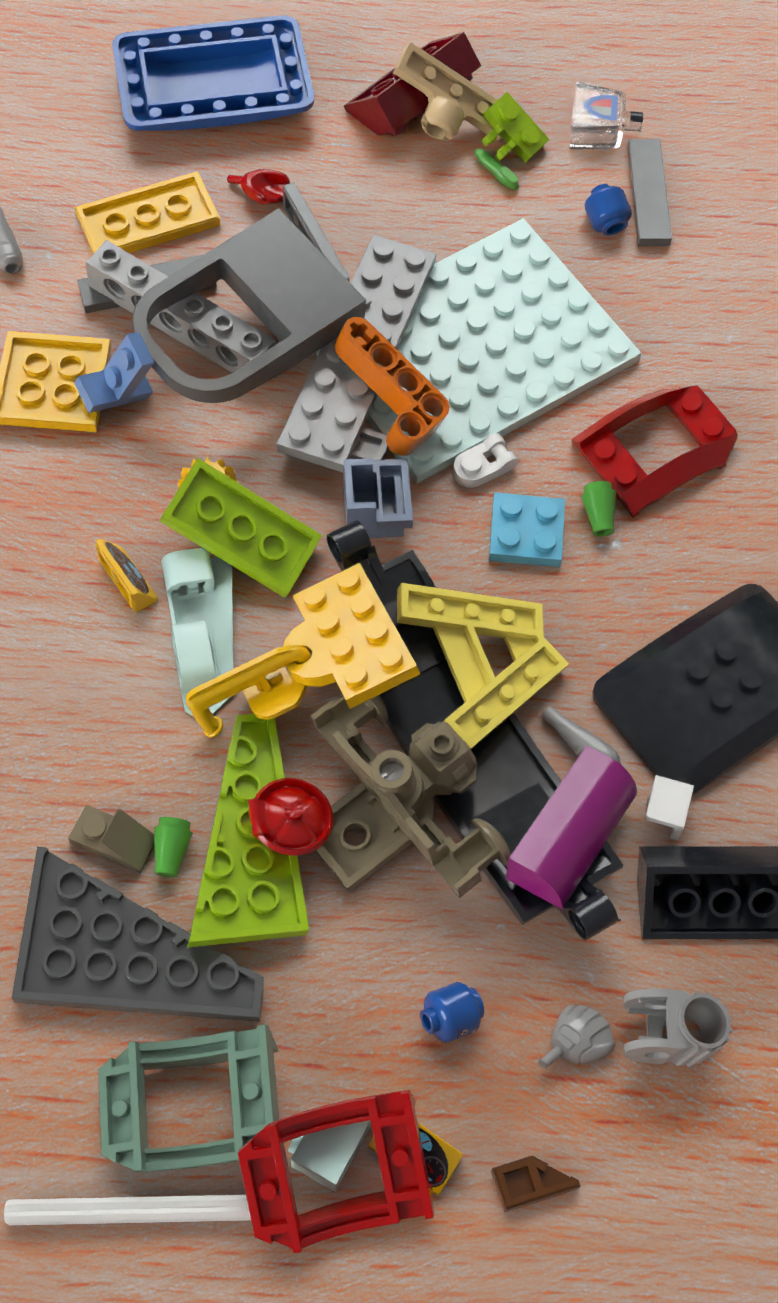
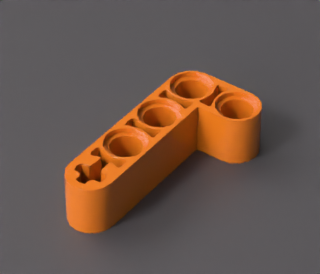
M361 317L348 319L335 342V351L398 415L386 436V443L395 454L401 456L409 455L437 431L449 413V402L369 321Z

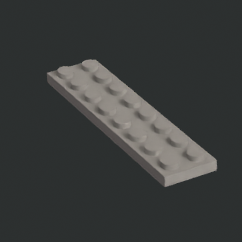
M373 235L351 284L366 299L364 319L369 321L398 349L435 265L436 253ZM336 338L320 349L277 442V452L343 473L344 460L350 459L377 394L337 355L334 347Z

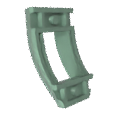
M258 1025L256 1029L241 1032L229 1031L180 1040L142 1043L136 1041L128 1042V1048L116 1059L111 1057L98 1069L102 1156L120 1163L135 1172L188 1169L239 1161L237 1154L239 1149L269 1123L279 1120L274 1053L279 1052L268 1025ZM228 1062L234 1138L201 1144L148 1149L144 1070L171 1069Z

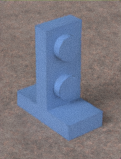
M140 332L130 333L125 336L104 370L78 376L74 382L89 413L149 399L153 393L145 375L154 364V360Z

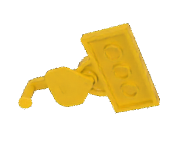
M360 563L292 595L305 621L290 632L284 641L283 647L275 648L188 692L186 695L187 706L207 737H216L223 729L222 719L213 716L209 707L241 691L244 692L254 715L260 719L268 720L296 708L300 704L308 686H325L336 682L351 709L420 675L414 659Z

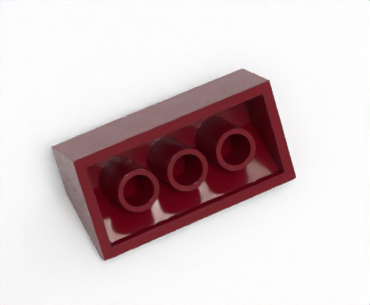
M465 32L431 41L421 48L469 81L473 79L472 73L481 67ZM394 69L344 105L346 112L376 135L391 133L392 136H396L409 127L408 121L412 118L415 120L423 116L429 103L428 97L423 92L393 73Z

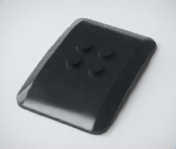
M746 584L730 592L658 637L596 681L592 691L595 703L655 776L658 775L693 785L692 795H694L778 738V602L762 586Z

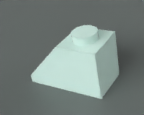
M371 1121L338 1126L293 1139L288 1148V1152L293 1154L291 1157V1167L336 1192L372 1127Z

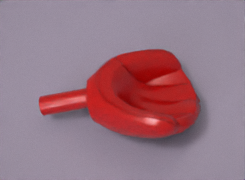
M258 169L248 172L244 176L228 175L227 177L228 183L241 184L244 193L250 199L260 204H277L282 202L284 185L290 184L286 174L271 169Z

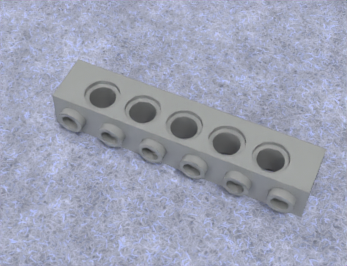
M107 240L86 262L89 286L114 300V303L133 314L137 303L144 293L168 277ZM197 293L162 310L150 322L154 327L231 373L275 345V339Z

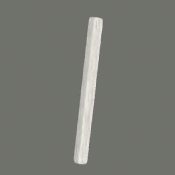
M246 1195L12 1199L6 1201L4 1208V1220L9 1226L251 1220Z

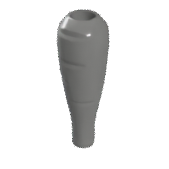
M0 207V270L13 274L18 272L23 266V258L14 234L4 217L2 207Z
M552 706L543 712L542 718L557 731L578 757L586 745L621 764L617 751L603 740L562 716Z

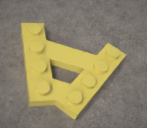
M401 583L397 589V623L434 629L464 700V704L443 722L448 723L470 749L474 748L569 665L561 654L544 638L543 604L407 583ZM477 634L504 638L514 662L496 677Z

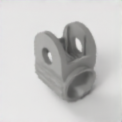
M659 988L628 992L623 996V1006L627 1009V1013L647 1015V1036H639V1040L626 1043L624 1045V1056L627 1059L642 1063L665 1064L671 1062L676 1064L677 1067L686 1065L688 1068L695 1063L699 1065L721 1050L722 1046L730 1041L728 1035L734 1030L730 1027V1022L733 1018L728 1015L727 1010L729 1007H724L720 1002L721 999H716L709 992L703 994L697 991L691 995L681 990ZM685 1018L692 1020L699 1026L703 1034L704 1043L696 1040L689 1033L685 1024ZM666 1023L667 1038H662V1030Z

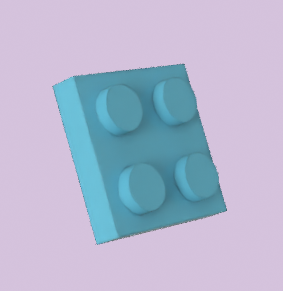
M494 492L489 561L560 567L562 562L565 499Z

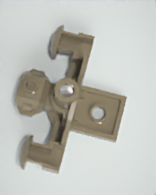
M380 695L351 709L342 696L335 702L333 699L311 715L315 727L361 780L358 786L331 806L334 818L332 831L326 842L315 850L349 892H352L412 843L415 844L459 898L482 881L480 872L496 859L505 867H508L509 857L511 856L510 849L503 836L488 822L478 818L472 819L471 824L474 831L458 844L450 836L446 837L434 823L435 806L433 797L436 794H462L477 782L478 767L476 758L469 746L448 723H426L413 733L409 756L398 750H387L377 756L363 740L358 728L373 717L383 725L387 723L388 712ZM360 828L366 831L367 836L362 844L351 846L345 842L346 835L350 830Z

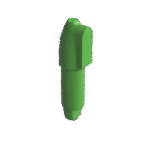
M476 149L475 156L479 162L501 184L513 190L519 188L518 177L510 169L500 164L484 149Z

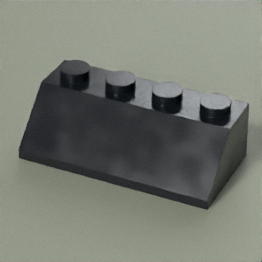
M639 846L637 890L642 939H778V846Z

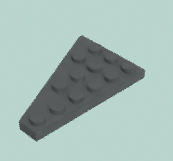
M37 846L12 992L14 1003L260 1022L264 977L247 967L240 966L231 957L224 953L220 954L208 946L187 948L190 937L189 932L172 922L161 919L157 913L147 907H141L100 879L84 873L83 869L73 863L69 864L49 852L48 848Z

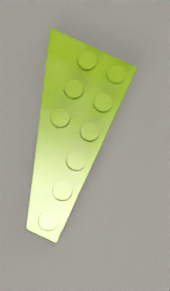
M254 714L236 715L187 948L305 936L309 932L298 857L278 853L252 836L248 800L254 799L256 794L268 783L285 778L275 718L264 720L256 717Z

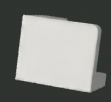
M656 775L646 802L648 804L645 815L646 820L672 827L670 838L678 840L685 826L694 786Z

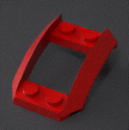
M696 385L662 389L639 397L598 420L572 438V443L601 479L612 484V489L616 491V497L634 518L641 509L654 500L657 502L673 490L703 473L715 468L722 469L726 466L727 458L731 449L733 450L738 434L733 425L703 390ZM667 406L700 446L678 456L647 475L613 433L633 420L655 409Z
M404 1090L345 1100L269 1123L239 1149L237 1154L255 1238L269 1244H273V1241L292 1248L293 1253H299L305 1247L343 1234L400 1223L401 1219L425 1216V1219L434 1218L432 1184L429 1183L415 1112L416 1101L411 1091ZM370 1120L384 1191L345 1199L298 1215L284 1142L318 1131Z

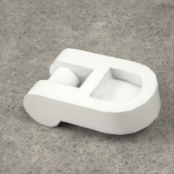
M494 433L487 437L483 443L462 452L456 457L453 465V477L461 486L467 488L478 487L511 471L518 464V458L512 451H507L504 447L506 443L499 433ZM494 455L496 461L489 463L486 458Z

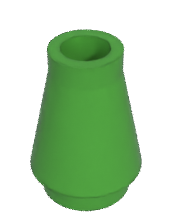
M596 481L585 485L581 499L591 523L593 535L603 537L613 534L616 491L612 489V484L607 481Z
M174 817L159 818L158 826H154V874L164 877H178L181 862L193 832L189 831L191 824L189 821Z

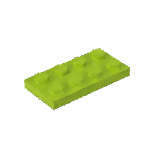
M197 458L159 520L284 598L289 594L322 537L317 531Z

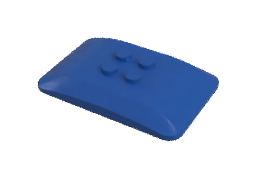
M287 15L125 32L117 35L112 43L124 122L126 126L135 131L185 130L256 122L301 113L312 108L314 104V91L300 27L297 20Z

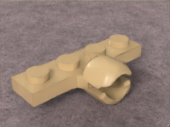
M409 42L404 47L393 73L428 97L429 103L421 119L423 130L429 136L437 140L449 141L457 135L463 120L469 122L485 134L494 129L484 118L483 113L497 101L496 98L412 42ZM498 135L496 141L501 140L502 137Z

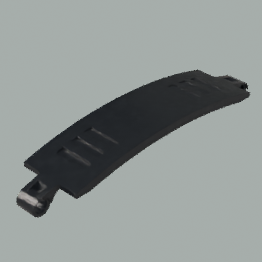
M355 520L327 534L326 539L341 571L358 563L361 564L420 672V675L380 694L388 712L387 724L405 754L409 756L412 734L426 723L436 724L437 722H443L464 704V700L434 629L397 623L398 587L401 583L436 588L428 572L413 550L386 563H380L374 545H371L367 531L361 522ZM515 713L471 749L478 767L477 782L462 794H436L434 796L435 801L461 840L474 831L471 820L474 818L482 819L491 824L503 836L511 854L562 782ZM607 841L563 909L552 905L507 880V867L498 859L483 869V872L522 925L551 908H557L577 934L586 941L621 921V919H618L617 912L610 899L601 889L593 886L624 866Z

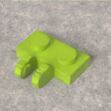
M508 91L483 113L484 118L494 129L482 139V143L487 146L494 142L498 135L507 142L495 155L498 161H501L513 149L523 162L526 163L550 140Z

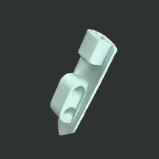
M204 548L171 552L161 560L172 619V643L184 711L192 716L193 714L186 703L188 692L233 669L232 565L217 556L210 558L209 551ZM231 697L209 707L211 713L214 715Z

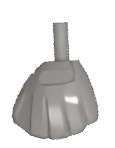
M570 1005L565 1007L559 1015L552 1032V1050L538 1061L540 1067L546 1069L559 1057L575 1064H588L604 1058L615 1046L610 1025L604 1017H601L599 1012L588 1006L578 1005L575 1007Z

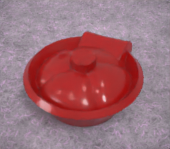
M297 778L278 779L265 785L256 794L254 799L248 800L252 836L278 853L298 856L313 852L326 842L332 831L334 818L331 804L319 788L307 781Z

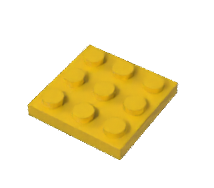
M7 331L0 365V425L97 432L100 411L88 412L74 382L78 376L104 370L111 354L110 339Z

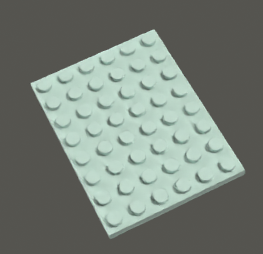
M524 218L435 263L397 350L445 396L450 406L449 413L437 431L413 453L406 456L392 453L397 459H408L409 475L418 484L454 464V460L459 454L483 443L490 435L499 433L503 437L640 361L642 353ZM377 395L367 421L375 431L387 435L398 415Z

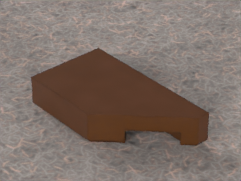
M533 1155L494 1167L491 1170L505 1213L577 1190L581 1187L578 1179L563 1174Z

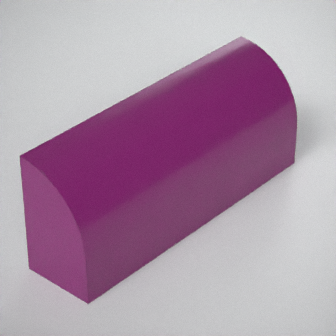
M586 745L509 857L506 879L552 905L563 909L637 795V787L630 773L613 758Z

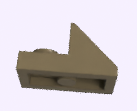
M86 805L68 837L70 844L140 874L155 846L154 834L124 811L117 809L113 816L89 805Z

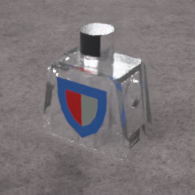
M576 82L572 103L569 149L618 148L621 145L624 130L641 132L643 112L625 111L626 94L622 91Z

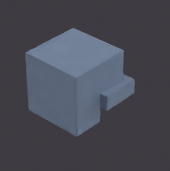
M373 458L344 460L343 497L345 525L358 520L364 526L369 538L403 537L404 528L413 527L408 459L373 460Z

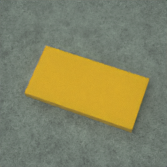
M198 171L74 207L75 215L92 254L106 240L124 251L132 253L221 226L220 217Z

